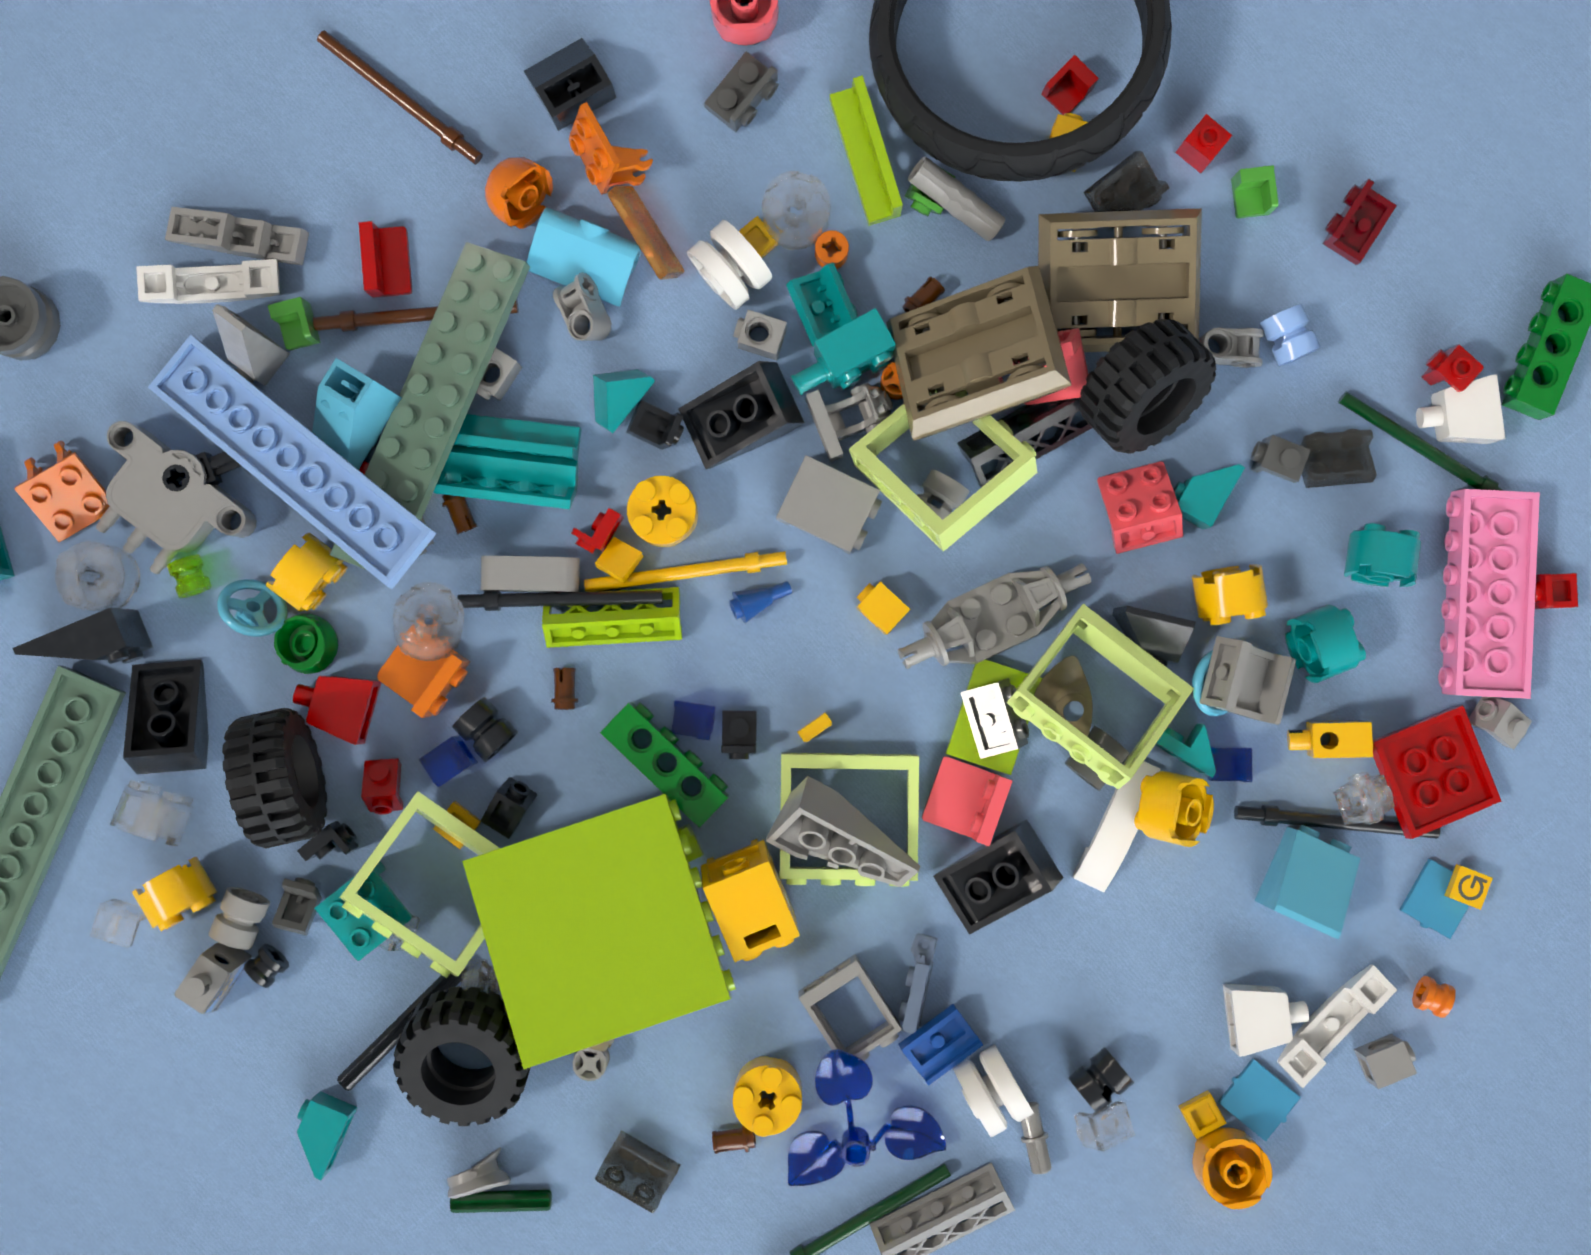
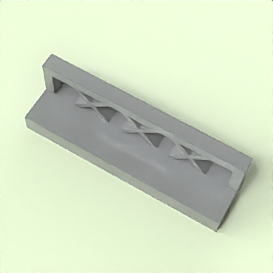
M990 1163L869 1225L881 1255H896L903 1250L907 1251L899 1255H928L1015 1211V1208L993 1164ZM1000 1201H1003L1002 1203H1000V1204H998V1205H996V1206H994V1207H992V1208H989L990 1206H992V1205H994V1204H996V1203H998V1202H1000Z

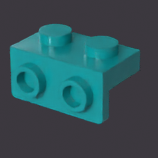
M833 262L826 264L820 271L792 279L786 284L813 347L816 340L858 318L856 307L851 303L844 288V280L841 274L837 272Z

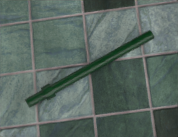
M1347 391L1339 399V404L1474 489L1504 491L1498 487L1499 483L1487 475L1480 476Z
M945 1163L806 1246L800 1244L789 1251L790 1255H819L950 1177L951 1174Z

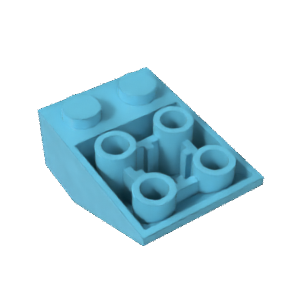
M335 358L318 386L312 432L359 470L402 397Z

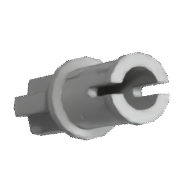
M1028 1102L1034 1114L1021 1121L1024 1135L1021 1137V1141L1026 1144L1032 1173L1038 1175L1045 1174L1052 1168L1045 1140L1048 1138V1133L1043 1130L1038 1108L1039 1104L1037 1102Z

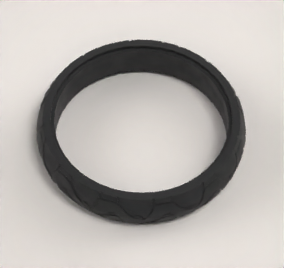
M874 0L870 19L869 51L873 75L888 110L902 131L923 151L946 166L969 175L997 181L1022 182L1059 176L1084 166L1086 162L1090 163L1112 149L1138 123L1143 116L1142 113L1147 110L1153 101L1164 77L1171 49L1172 22L1170 1L1134 0L1141 23L1142 55L1132 78L1114 102L1088 123L1063 135L1034 142H999L973 136L945 122L932 112L912 89L903 72L896 49L899 22L907 0Z

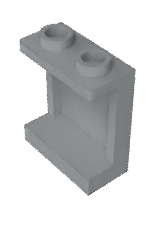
M805 455L776 516V520L788 526L790 524L850 554L853 548L860 550L868 533L862 529L867 517L874 520L882 504V501L877 499L880 490Z
M1217 636L1199 703L1250 719L1279 725L1296 659L1253 647L1252 643L1243 640Z

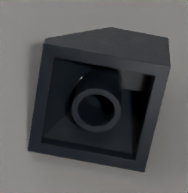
M1131 606L1114 608L1112 614L1126 637L1166 667L1168 662H1179L1196 623L1195 621Z

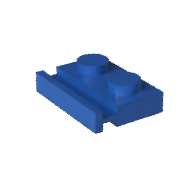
M952 1004L898 1045L929 1086L981 1048L983 1043L956 1006Z

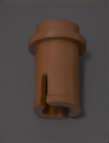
M929 276L927 281L911 297L907 296L904 299L905 304L902 308L905 312H909L933 303L945 292V289L938 280Z
M442 496L444 500L442 507H447L457 535L478 527L466 502L468 497Z
M553 668L554 699H551V703H554V709H575V703H578V699L575 698L576 668Z
M743 1125L739 1129L712 1131L714 1153L718 1154L719 1152L742 1149L746 1153L750 1152V1148H756L755 1133Z

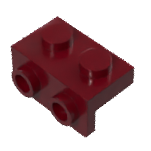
M1367 179L1360 186L1355 184L1349 190L1343 200V203L1347 206L1341 215L1336 213L1325 228V231L1329 234L1322 243L1355 265L1361 263L1397 206L1371 189L1375 183L1371 179Z

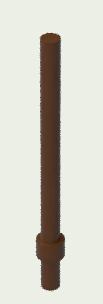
M324 30L318 35L317 42L441 138L440 142L451 151L457 150L474 165L480 162L483 154L464 139V134L453 126L448 127L328 32Z
M517 299L510 314L519 313ZM438 306L356 313L355 310L340 311L339 315L313 317V326L315 331L341 329L343 332L357 331L358 327L432 321Z

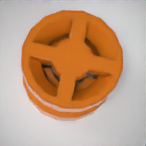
M835 230L822 233L815 243V259L817 263L823 268L826 264L833 262L836 269L841 268L846 263L849 252V243L846 237Z
M892 362L883 370L880 386L882 391L885 390L891 399L899 400L903 399L896 365L895 362Z
M1423 976L1414 989L1412 1004L1417 1009L1422 1011L1429 1009L1433 1015L1444 1018L1449 1014L1454 1005L1456 991L1449 984L1444 983L1440 985L1436 983L1435 979Z

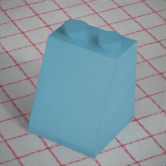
M1300 825L1299 830L1287 826L1254 901L1339 940L1361 858L1350 854L1352 847L1340 841L1332 839L1330 844L1319 840L1320 832L1309 827Z

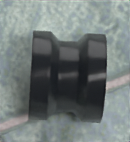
M263 944L258 950L257 957L249 959L244 964V970L248 976L265 988H269L275 982V976L278 973H283L289 967V962L285 956L269 944Z

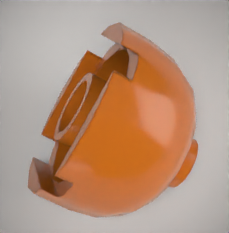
M525 157L507 158L497 164L490 172L485 186V200L492 214L510 227L516 226L519 229H524L535 223L546 208L541 203L544 201L546 194L551 197L553 190L552 177L549 170Z

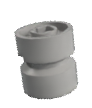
M932 469L922 485L924 493L917 494V496L943 520L952 513L953 509L958 508L969 494V490L951 477ZM933 499L943 504L940 509L931 504Z
M228 887L220 907L224 913L215 916L208 932L209 936L213 940L229 947L242 950L251 949L259 932V928L255 923L261 922L265 917L270 901L255 892L238 887Z

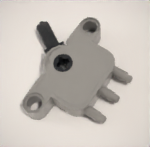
M118 421L109 427L107 431L108 444L127 461L113 477L106 489V499L109 508L100 518L96 529L105 533L121 516L136 527L127 538V542L123 546L124 551L129 554L133 553L146 537H149L163 549L150 566L151 572L156 575L159 574L178 552L188 553L196 550L214 527L225 535L238 538L250 536L254 532L257 522L255 515L218 486V484L223 482L220 475L242 467L225 451L215 456L207 452L195 455L184 450H171L146 429L127 421ZM132 431L133 441L130 445L125 446L124 438L128 432ZM236 513H239L241 524L237 529L233 530L230 524L231 518Z

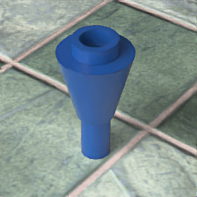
M785 581L771 588L732 592L733 599L729 600V605L735 619L741 618L744 623H747L771 605L773 601L792 594V589L789 582Z

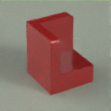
M1074 55L1046 83L1041 95L1064 115L1065 113H1070L1093 90L1099 78Z

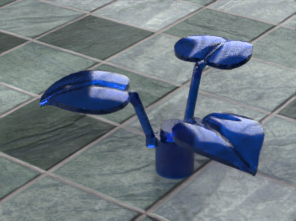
M840 1049L831 1050L824 1055L818 1064L815 1074V1088L820 1099L827 1105L834 1106L845 1102L848 1129L842 1135V1144L837 1139L830 1142L827 1135L820 1131H806L796 1136L791 1142L788 1151V1185L807 1186L827 1181L837 1176L844 1168L845 1163L852 1167L865 1165L870 1159V1151L876 1150V1144L884 1134L885 1145L888 1151L896 1158L902 1160L920 1159L934 1152L946 1150V1141L943 1131L930 1113L920 1107L909 1105L896 1108L891 1115V1124H884L872 1140H870L869 1134L865 1129L855 1126L851 1100H861L870 1092L873 1085L870 1067L865 1061L853 1054Z

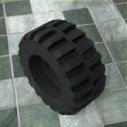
M1158 319L1154 323L1147 322L1141 325L1140 329L1132 330L1126 334L1125 338L1119 343L1116 342L1109 348L1110 351L1106 356H1102L1096 363V368L1089 373L1086 378L1087 383L1085 386H1082L1080 392V412L1087 423L1113 450L1127 454L1147 450L1148 446H1155L1164 437L1173 434L1176 428L1185 423L1191 417V413L1195 409L1197 410L1203 403L1202 399L1208 395L1211 390V383L1215 381V358L1180 322L1170 319Z
M280 708L240 717L228 727L224 735L225 743L222 747L224 761L222 763L231 808L235 811V819L238 825L243 828L245 837L250 839L252 844L265 849L314 838L322 831L326 823L324 819L327 816L326 781L322 771L321 757H319L317 751L318 747L311 736L312 732L309 726L305 724V719L297 711L289 708Z
M462 986L451 987L448 993L440 990L431 994L430 998L423 999L416 1006L415 1011L411 1012L395 1048L393 1070L395 1076L398 1077L396 1082L401 1092H407L406 1099L413 1107L418 1105L422 1108L421 1113L430 1118L433 1115L440 1118L439 1122L448 1125L450 1121L458 1122V1126H470L471 1122H476L477 1125L490 1122L491 1117L498 1119L505 1115L507 1110L513 1108L519 1101L521 1093L524 1092L531 1067L523 1069L504 1001L499 999V994L490 991V994L481 992L479 987L471 986L469 990H463ZM452 1042L471 1045L482 1051L489 1058L492 1065L482 1069L460 1067L449 1061L441 1053L438 1046Z

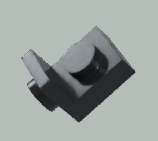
M723 710L721 753H729V759H749V753H756L757 711Z
M509 777L495 793L480 821L510 839L527 809L536 799L537 793L529 789L525 783Z
M337 820L328 824L317 836L298 849L297 852L305 861L316 856L321 860L336 848L333 841L346 855L353 852L359 846L354 841L356 835L353 830L345 823L340 824Z

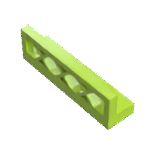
M863 75L853 78L852 88L829 94V101L868 226L900 217L903 203Z
M680 588L619 590H663V600L672 599V607L657 608L653 604H638L631 610H623L620 608L621 605H603L604 607L601 610L589 612L586 608L590 605L568 606L570 609L563 614H551L552 606H543L542 629L546 647L682 640Z

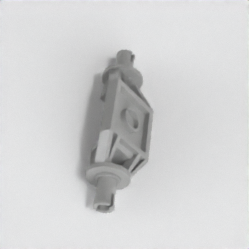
M1082 563L1057 576L1048 566L1040 568V571L1007 573L947 601L931 622L926 621L923 623L924 638L899 648V657L902 659L910 654H914L902 662L906 669L933 656L942 666H946L949 663L978 664L1037 636L1058 610L1063 611L1067 608L1066 593L1091 583L1090 574L1087 573L1079 578H1075L1087 570ZM1049 602H1051L1050 605H1048L1047 607H1045L1043 610H1041V611L1039 612V609H1040V608H1042L1043 606H1045L1046 604H1048ZM960 645H963L964 647L949 652L946 651V649H950Z

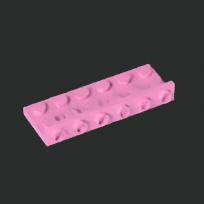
M1461 489L1452 491L1447 500L1446 514L1449 517V531L1445 535L1444 545L1446 551H1448V561L1443 571L1446 599L1443 601L1441 608L1442 617L1445 619V628L1440 639L1443 667L1438 675L1442 694L1531 699L1540 492Z

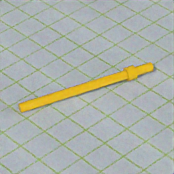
M786 551L759 555L758 552L745 553V557L634 572L625 584L612 576L584 579L585 592H596L747 570V573L761 572V568L787 565Z

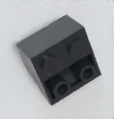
M583 38L524 70V74L558 131L575 122L581 104L587 102L591 110L594 111L616 98L611 81L596 55Z

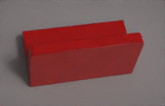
M372 221L358 222L364 291L372 298L412 294L407 229L404 226L378 228Z

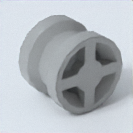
M586 1048L577 1051L572 1062L575 1074L586 1081H594L600 1078L606 1071L610 1060L608 1049L606 1051Z

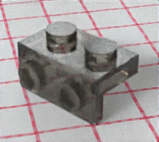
M1135 151L1083 193L1094 212L1142 211L1144 208H1149L1158 203L1162 198L1161 195L1170 187L1166 181L1157 179L1143 152Z
M1349 429L1344 432L1335 433L1315 432L1304 436L1300 446L1311 450L1302 472L1305 488L1374 482L1377 473L1369 449V445L1374 437L1372 430Z
M621 1130L605 1156L595 1176V1180L636 1205L654 1213L681 1164Z

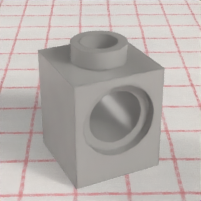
M747 310L745 319L739 317L733 337L738 338V349L777 361L787 331V322ZM756 327H763L768 331L769 335L764 341L756 342L749 336L750 332Z
M495 347L476 393L486 400H489L492 395L501 401L521 371L522 366ZM493 367L499 368L500 376L498 380L493 383H487L485 381L486 372Z
M1393 1034L1354 1049L1366 1080L1377 1089L1417 1074L1412 1063L1416 1061V1057L1407 1041H1402Z

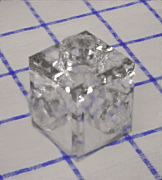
M1368 772L1354 774L1348 777L1349 782L1333 792L1345 825L1377 823L1384 819L1383 815L1395 807L1393 793L1387 785L1384 774L1369 776Z

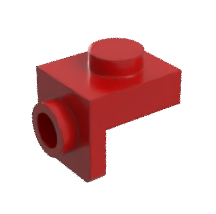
M1459 344L1446 351L1438 350L1427 361L1426 365L1429 368L1421 377L1431 386L1445 380L1457 392H1462L1484 367Z
M1577 573L1536 575L1535 609L1578 607Z
M399 758L364 761L361 798L370 812L389 814L392 811L403 810V801L399 795L402 766Z

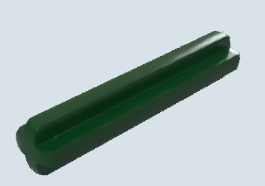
M550 1190L482 1191L456 1199L450 1198V1211L452 1213L548 1211L552 1206V1192Z

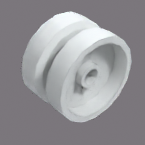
M722 220L710 231L711 241L715 248L708 242L699 240L687 251V255L710 288L730 307L737 310L749 300V293L745 283L751 288L760 290L772 279V274L760 255L745 237L728 221Z
M995 1044L980 1052V1061L987 1073L984 1077L981 1076L975 1064L969 1060L953 1068L963 1088L961 1091L975 1117L981 1120L991 1138L1007 1129V1121L999 1108L1000 1106L1005 1105L1011 1117L1018 1122L1034 1114Z

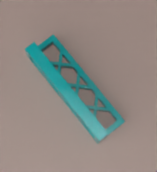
M467 414L453 446L578 461L582 429L573 426Z
M453 446L433 492L435 494L570 509L577 493L578 461Z

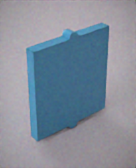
M1428 859L1399 910L1419 921L1421 927H1429L1451 939L1469 905L1444 896L1454 869L1449 870Z
M1252 1058L1239 1076L1232 1078L1233 1083L1219 1099L1218 1103L1264 1141H1267L1279 1124L1287 1121V1114L1301 1097Z

